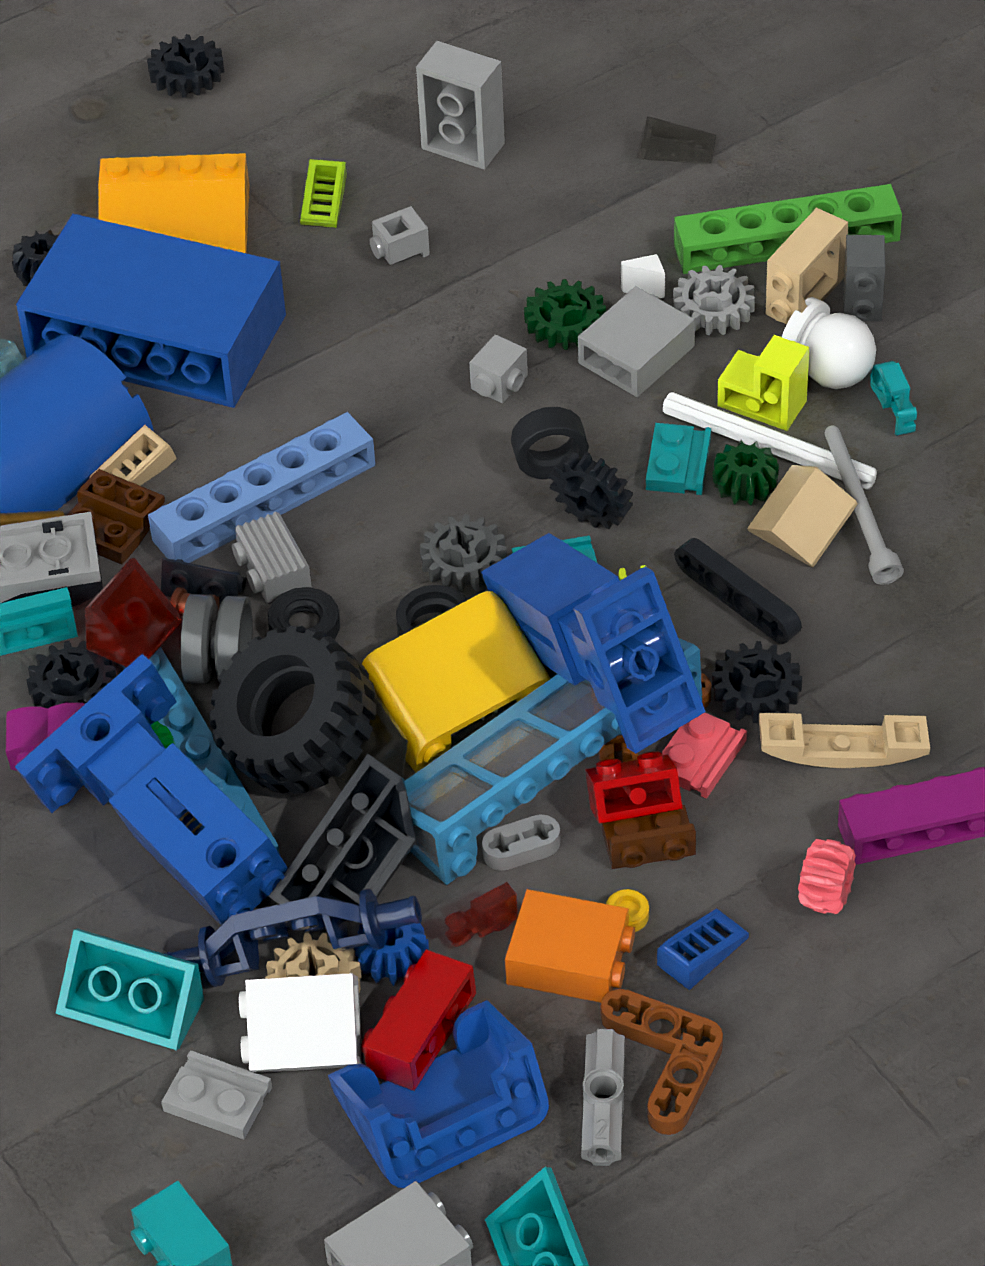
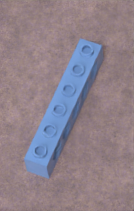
M348 412L328 420L323 425L295 437L290 442L262 454L257 459L229 471L224 476L200 488H196L191 493L148 514L152 541L166 558L173 560L182 559L184 562L190 563L236 539L235 528L237 525L243 526L245 522L250 523L253 519L265 518L267 514L273 515L274 512L282 515L376 466L373 438Z

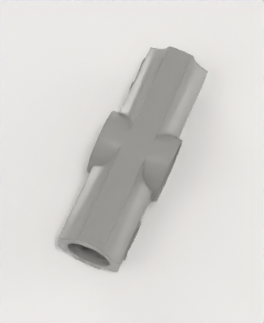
M597 1029L596 1032L586 1035L581 1158L595 1166H610L611 1163L621 1160L625 1036L616 1033L613 1029ZM607 1095V1096H610V1097H609V1098H598L597 1096Z

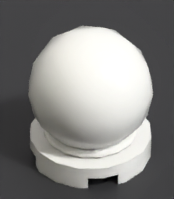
M810 297L805 299V303L808 306L803 313L797 310L794 311L784 329L782 338L809 347L808 375L821 386L841 389L861 382L872 370L877 351L874 337L867 324L853 315L844 313L830 314L828 304L817 298Z

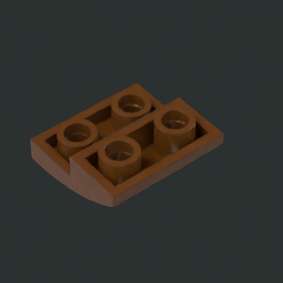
M98 469L77 491L78 503L67 515L91 512L98 555L123 565L150 529L148 514L163 506L165 496Z

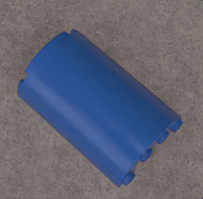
M62 334L56 339L53 338L0 378V513L58 510L75 497L77 491L90 479L89 476L139 429L146 425L154 432L149 414L139 395L135 394L131 397L128 387L121 383L126 376L104 353L79 337Z

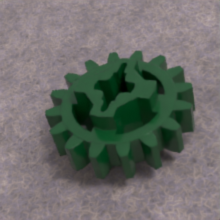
M562 279L560 286H555L550 281L547 282V290L537 287L535 288V297H527V307H524V320L527 323L528 334L535 333L536 342L539 343L547 339L549 348H553L557 343H562L563 349L568 350L570 343L575 342L578 346V336L606 312V305H603L602 295H595V288L593 286L585 290L582 289V281L578 280L573 286L568 285L567 279Z

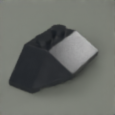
M367 754L284 873L285 878L283 880L280 879L269 897L278 904L319 896L359 905L360 892L364 889H371L376 898H378L417 842L404 779Z

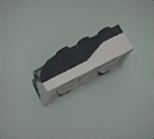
M91 512L0 526V603L67 587L73 607L90 600L97 593L104 592Z

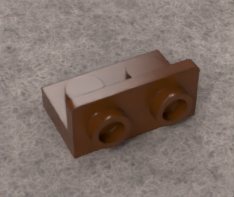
M682 805L683 809L601 823L611 868H635L646 863L664 860L675 861L687 856L696 855V830L694 824L689 822L685 805Z

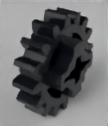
M186 34L184 39H178L176 36H173L172 43L167 44L161 41L159 43L160 50L152 49L150 51L151 58L147 59L150 82L156 83L158 91L167 88L169 96L175 94L176 91L181 92L182 98L191 92L198 96L200 95L201 88L212 90V82H221V73L225 72L221 48H216L213 40L204 43V36H199L196 40H191L190 34Z
M572 452L569 457L563 456L550 474L549 478L553 480L550 489L559 493L555 500L565 503L567 505L565 512L568 514L572 513L578 517L579 522H583L585 519L590 520L594 528H597L600 523L606 529H610L613 524L618 526L633 506V503L630 501L633 492L624 489L628 481L617 478L616 473L618 469L615 467L610 468L605 464L604 459L600 458L597 462L593 461L590 453H585L582 458L577 452Z
M68 640L64 642V649L58 650L55 646L51 645L49 646L50 655L37 654V665L28 667L30 678L26 679L34 707L50 708L63 703L86 704L117 675L115 666L112 665L110 654L102 655L99 645L88 650L86 641L82 640L78 647H72Z
M756 641L754 649H748L744 643H740L738 653L727 649L725 651V660L717 659L715 662V672H712L714 700L722 701V710L725 713L735 709L737 720H741L746 714L751 715L753 723H758L759 713H775L776 711L789 713V704L797 705L799 692L802 690V676L799 675L800 665L799 663H791L790 652L778 655L777 645L775 644L768 650L762 649L761 641Z

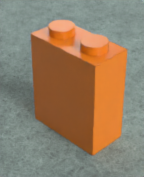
M526 889L505 957L506 984L601 1003L602 998L608 992L612 991L613 988L620 989L623 983L625 962H621L624 952L631 953L635 938V927L629 926V908Z

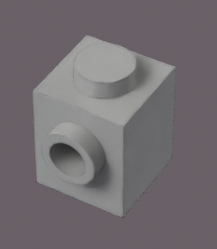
M494 335L469 362L471 389L482 396L492 398L503 404L513 392H517L521 388L525 378L528 376L527 349L498 335Z

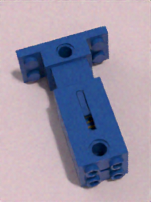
M548 533L481 571L488 591L495 592L507 605L541 663L574 686L584 680H588L591 683L598 703L614 713L627 748L635 754L706 712L654 571L644 566L624 579L619 580L618 576Z
M141 654L21 760L15 768L41 803L51 813L61 805L71 801L82 786L103 806L109 801L136 840L222 925L231 915L253 911L257 905L271 894L280 879L283 880L285 878L284 873L288 867L269 837L173 743L165 749L151 725L164 718L177 701L153 663Z

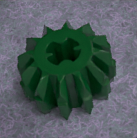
M740 440L737 447L726 444L723 453H717L714 460V470L712 471L714 487L718 488L721 498L731 497L734 505L740 500L747 501L750 506L754 499L766 502L769 493H772L778 485L779 464L777 463V458L773 457L771 448L760 449L757 441L752 445H745Z

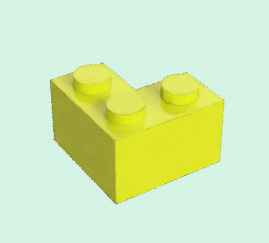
M773 335L760 356L738 350L718 379L717 406L788 431L807 402L809 347Z

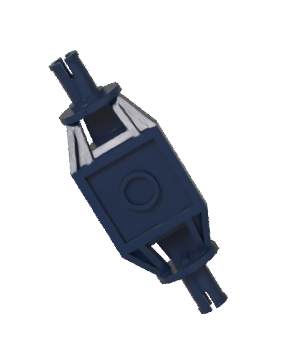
M364 889L360 892L359 905L313 896L231 915L216 931L210 925L200 928L198 946L164 954L197 963L199 972H205L210 984L217 987L224 984L227 976L259 970L258 940L263 939V942H270L288 938L289 929L293 931L304 930L305 933L327 929L334 950L343 951L368 944L374 950H380L385 945V930L413 923H421L422 913L419 901L414 895L409 898L379 904L371 889ZM347 920L362 923L365 933L348 937ZM237 952L240 962L225 965V959Z

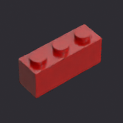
M427 949L417 964L413 963L410 965L405 974L404 984L396 996L392 995L389 997L384 1006L383 1016L375 1028H370L366 1032L362 1041L361 1051L364 1053L366 1066L371 1068L376 1077L415 1091L452 1033L456 1019L461 1013L466 1011L476 995L473 966Z

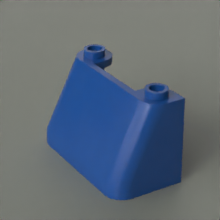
M488 1000L467 1009L459 1015L453 1027V1037L457 1048L435 1058L415 1091L389 1081L379 1085L375 1073L364 1064L348 1065L328 1075L336 1098L386 1179L397 1188H405L415 1181L421 1183L540 1124L547 1115L549 1100L532 1043Z

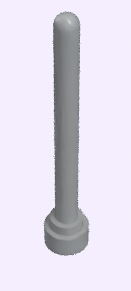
M834 425L828 426L824 434L847 493L858 503L854 511L871 552L868 568L872 579L876 584L880 585L892 583L899 579L904 572L899 556L885 546L839 428Z

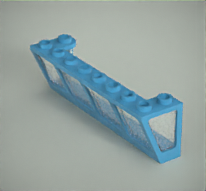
M678 638L702 701L700 649L696 645ZM555 675L404 781L417 842L411 849V852L445 885H448L459 876L468 874L474 868L477 861L478 848L476 836L488 827L496 826L509 812L522 803L531 801L544 787L554 780L562 779L572 767L586 757L594 756L603 745L617 735L622 734L614 713L598 703L591 683L588 680H584L574 686L560 675Z

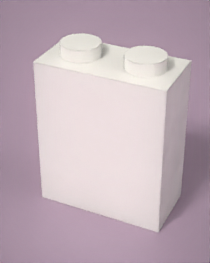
M350 973L245 980L246 991H240L239 1011L241 1018H247L248 1036L241 1037V1057L243 1063H249V1071L265 1073L330 1069L362 1064L359 987L356 975Z

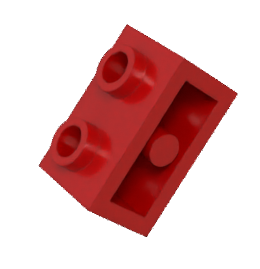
M646 752L638 755L637 760L622 763L618 759H607L597 762L594 768L585 769L590 808L599 824L683 809L677 767L668 754L662 755L661 752Z

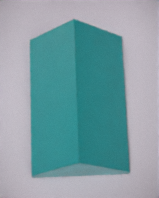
M78 928L74 929L56 1014L170 1049H180L204 1001L198 964Z
M545 1166L485 1218L502 1266H589L555 1175L550 1167Z

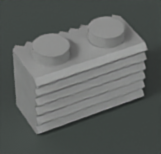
M274 512L273 515L267 514L265 518L260 517L258 520L253 519L250 523L245 522L243 526L237 525L235 528L237 542L232 544L234 557L239 566H247L248 571H246L249 585L254 593H262L266 604L273 602L282 593L291 589L312 588L309 565L280 513Z

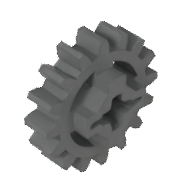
M465 514L462 521L456 522L455 518L450 516L448 517V525L444 526L436 522L434 523V533H424V543L420 544L423 572H429L431 582L442 579L443 586L450 587L452 584H456L459 592H463L465 585L470 584L475 591L479 590V582L484 581L481 571L507 557L504 534H498L496 524L485 527V518L483 517L477 519L476 522H470L469 515Z

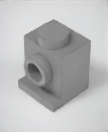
M412 206L372 221L373 237L370 238L369 242L371 250L377 259L384 257L391 265L419 253L422 257L430 255L428 227Z

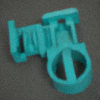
M888 361L873 365L870 374V386L883 409L892 408L896 417L895 436L915 432L916 424L914 420H917V410L909 399L910 386L899 362Z

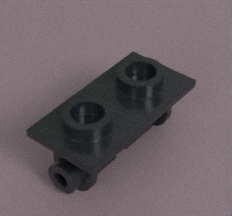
M162 559L160 595L172 597L175 589L181 587L185 588L187 593L211 594L219 597L220 607L221 602L226 596H238V592L243 593L245 589L246 577L240 576L238 571L229 572L184 562L182 559Z

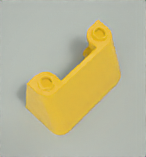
M493 591L480 593L368 654L362 662V665L369 673V680L373 683L376 693L375 699H372L376 704L375 720L371 721L416 773L450 750L451 735L515 699L517 702L551 679L507 605Z

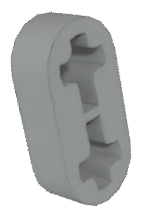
M541 814L488 831L482 840L484 862L494 870L503 871L555 854L561 844L559 823L554 818ZM542 833L544 837L548 838L545 840H541V838L538 835L535 836V834ZM502 845V847L508 851L501 853V851L495 847Z

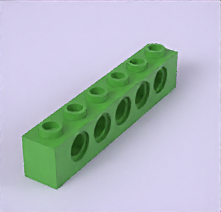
M891 184L677 216L674 217V246L683 274H687L690 270L695 272L702 271V266H707L709 270H713L718 265L726 268L767 261L815 208L847 221L848 235H884L885 243L900 241L902 212Z

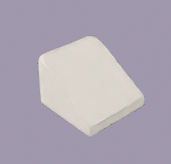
M657 254L621 262L622 292L628 293L637 286L658 298H665V272Z

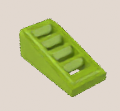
M309 160L300 219L301 225L337 228L347 177L346 162ZM317 181L335 182V185L317 184ZM315 191L333 192V195L315 194ZM313 201L331 202L332 206L313 204ZM311 211L330 213V216L312 215Z

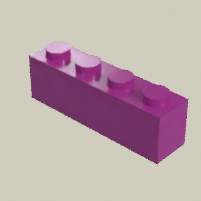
M979 767L970 772L951 776H938L915 784L896 785L890 789L869 794H855L849 798L841 799L839 801L838 827L845 845L850 846L854 850L856 855L855 864L858 865L985 837V767Z

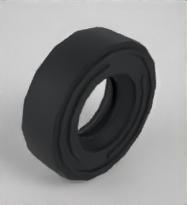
M311 587L291 589L282 593L272 602L268 611L269 631L277 628H282L286 631L287 627L291 626L289 624L291 616L299 612L308 611L317 614L320 618L318 623L311 628L323 631L328 637L331 636L335 640L340 630L338 605L332 596L320 589Z

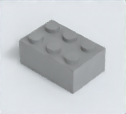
M436 41L416 66L421 148L485 170L505 144L501 61Z

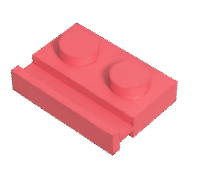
M703 713L679 727L662 751V755L668 754L677 767L679 786L688 791H691V789L701 792V797L707 799L745 744L747 730L742 728L740 731L730 727V723Z

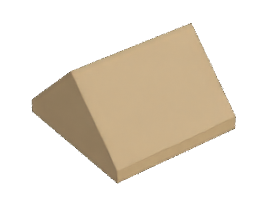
M792 465L747 529L754 535L813 568L858 503L817 467Z

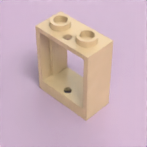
M815 208L767 260L765 315L787 324L795 310L803 313L808 305H806L805 299L814 297L823 301L844 278L846 235H848L847 221Z

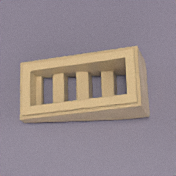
M144 425L98 469L141 486L166 469L177 458L171 446ZM149 450L151 451V453L148 456L144 454ZM137 458L141 461L138 466L133 463ZM124 467L131 471L127 476L120 471Z

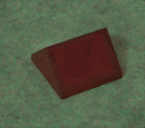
M135 558L129 559L85 608L87 650L128 667L141 654L150 659L183 621L182 616Z

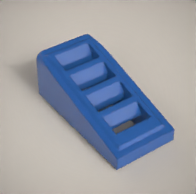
M716 908L669 938L657 948V966L690 990L749 938V933ZM718 925L730 935L725 938L714 927ZM707 934L718 943L713 945L704 936ZM697 943L706 951L701 953L693 945ZM686 952L694 959L688 960L683 954Z

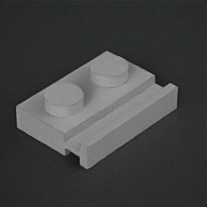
M190 1050L187 1055L188 1060L184 1067L181 1066L161 1101L163 1111L244 1140L264 1104L263 1100L266 1094L272 1090L271 1078Z

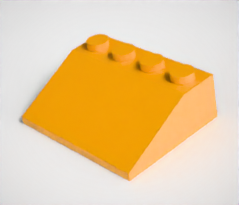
M246 153L100 159L98 183L99 220L247 254L250 185Z

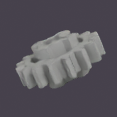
M718 265L715 271H710L707 266H702V273L698 274L690 270L688 271V279L679 278L678 287L673 290L674 308L687 313L691 318L695 319V331L702 327L705 328L706 335H710L713 329H718L724 335L726 334V327L730 326L735 330H739L740 321H750V313L755 310L754 286L748 285L747 276L736 278L737 270L734 268L725 273L723 272L722 265Z

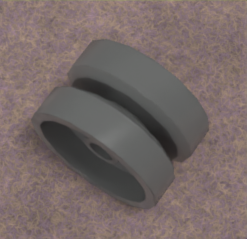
M190 594L185 603L181 630V668L186 684H208L213 678L215 670L217 677H219L222 670H228L233 663L231 660L233 655L237 651L243 652L249 647L247 643L253 639V616L251 601L248 596H226L221 602L219 610L212 595Z

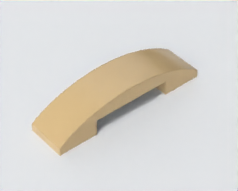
M759 713L762 752L794 763L828 768L876 767L909 761L928 755L930 752L926 716L884 715L882 726L802 724L801 714Z

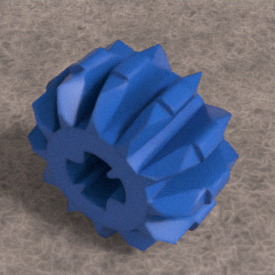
M413 923L385 930V945L380 950H374L368 944L355 947L354 951L355 956H357L363 974L371 973L375 983H378L385 977L389 978V981L394 986L397 978L401 976L405 978L410 965L413 963L417 964L426 949L429 950V941L426 939V935H424V928L421 923ZM360 925L358 935L365 933L363 925Z

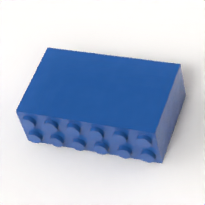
M77 214L71 215L16 303L27 358L53 338L56 339L62 334L73 335L87 341L104 353L126 376L123 380L125 382L235 408L286 316L280 261Z

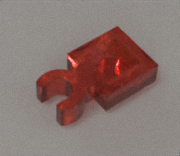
M506 882L471 900V908L469 910L454 912L444 919L445 924L450 929L445 932V935L454 947H458L468 942L476 933L482 938L494 931L504 930L518 918L516 892Z

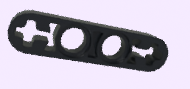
M691 538L675 550V560L688 577L774 641L785 644L801 632L802 624L800 618L788 604L701 540Z

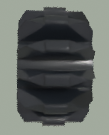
M51 229L45 234H39L35 230L34 236H22L21 243L13 245L12 267L16 277L19 278L23 286H28L60 234L54 235Z

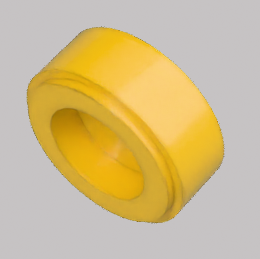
M624 889L613 893L606 902L608 905L629 908V926L635 927V932L641 930L647 924L649 919V903L643 894L635 890Z

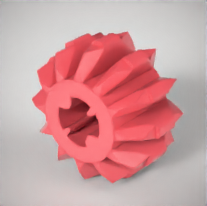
M816 839L807 849L806 858L803 860V867L800 873V883L798 886L800 904L827 914V912L838 914L843 909V906L847 903L848 894L851 892V884L854 879L853 874L856 866L854 862L856 855L850 846L831 839Z

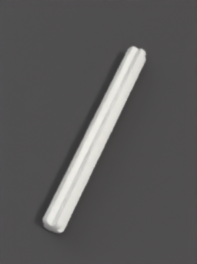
M674 392L669 393L663 402V412L667 415L704 429L709 427L712 432L739 442L742 440L747 445H752L757 441L760 449L771 448L773 455L802 466L817 467L824 474L842 480L833 455L829 450ZM851 459L862 488L866 490L871 489L876 480L877 470L872 466Z

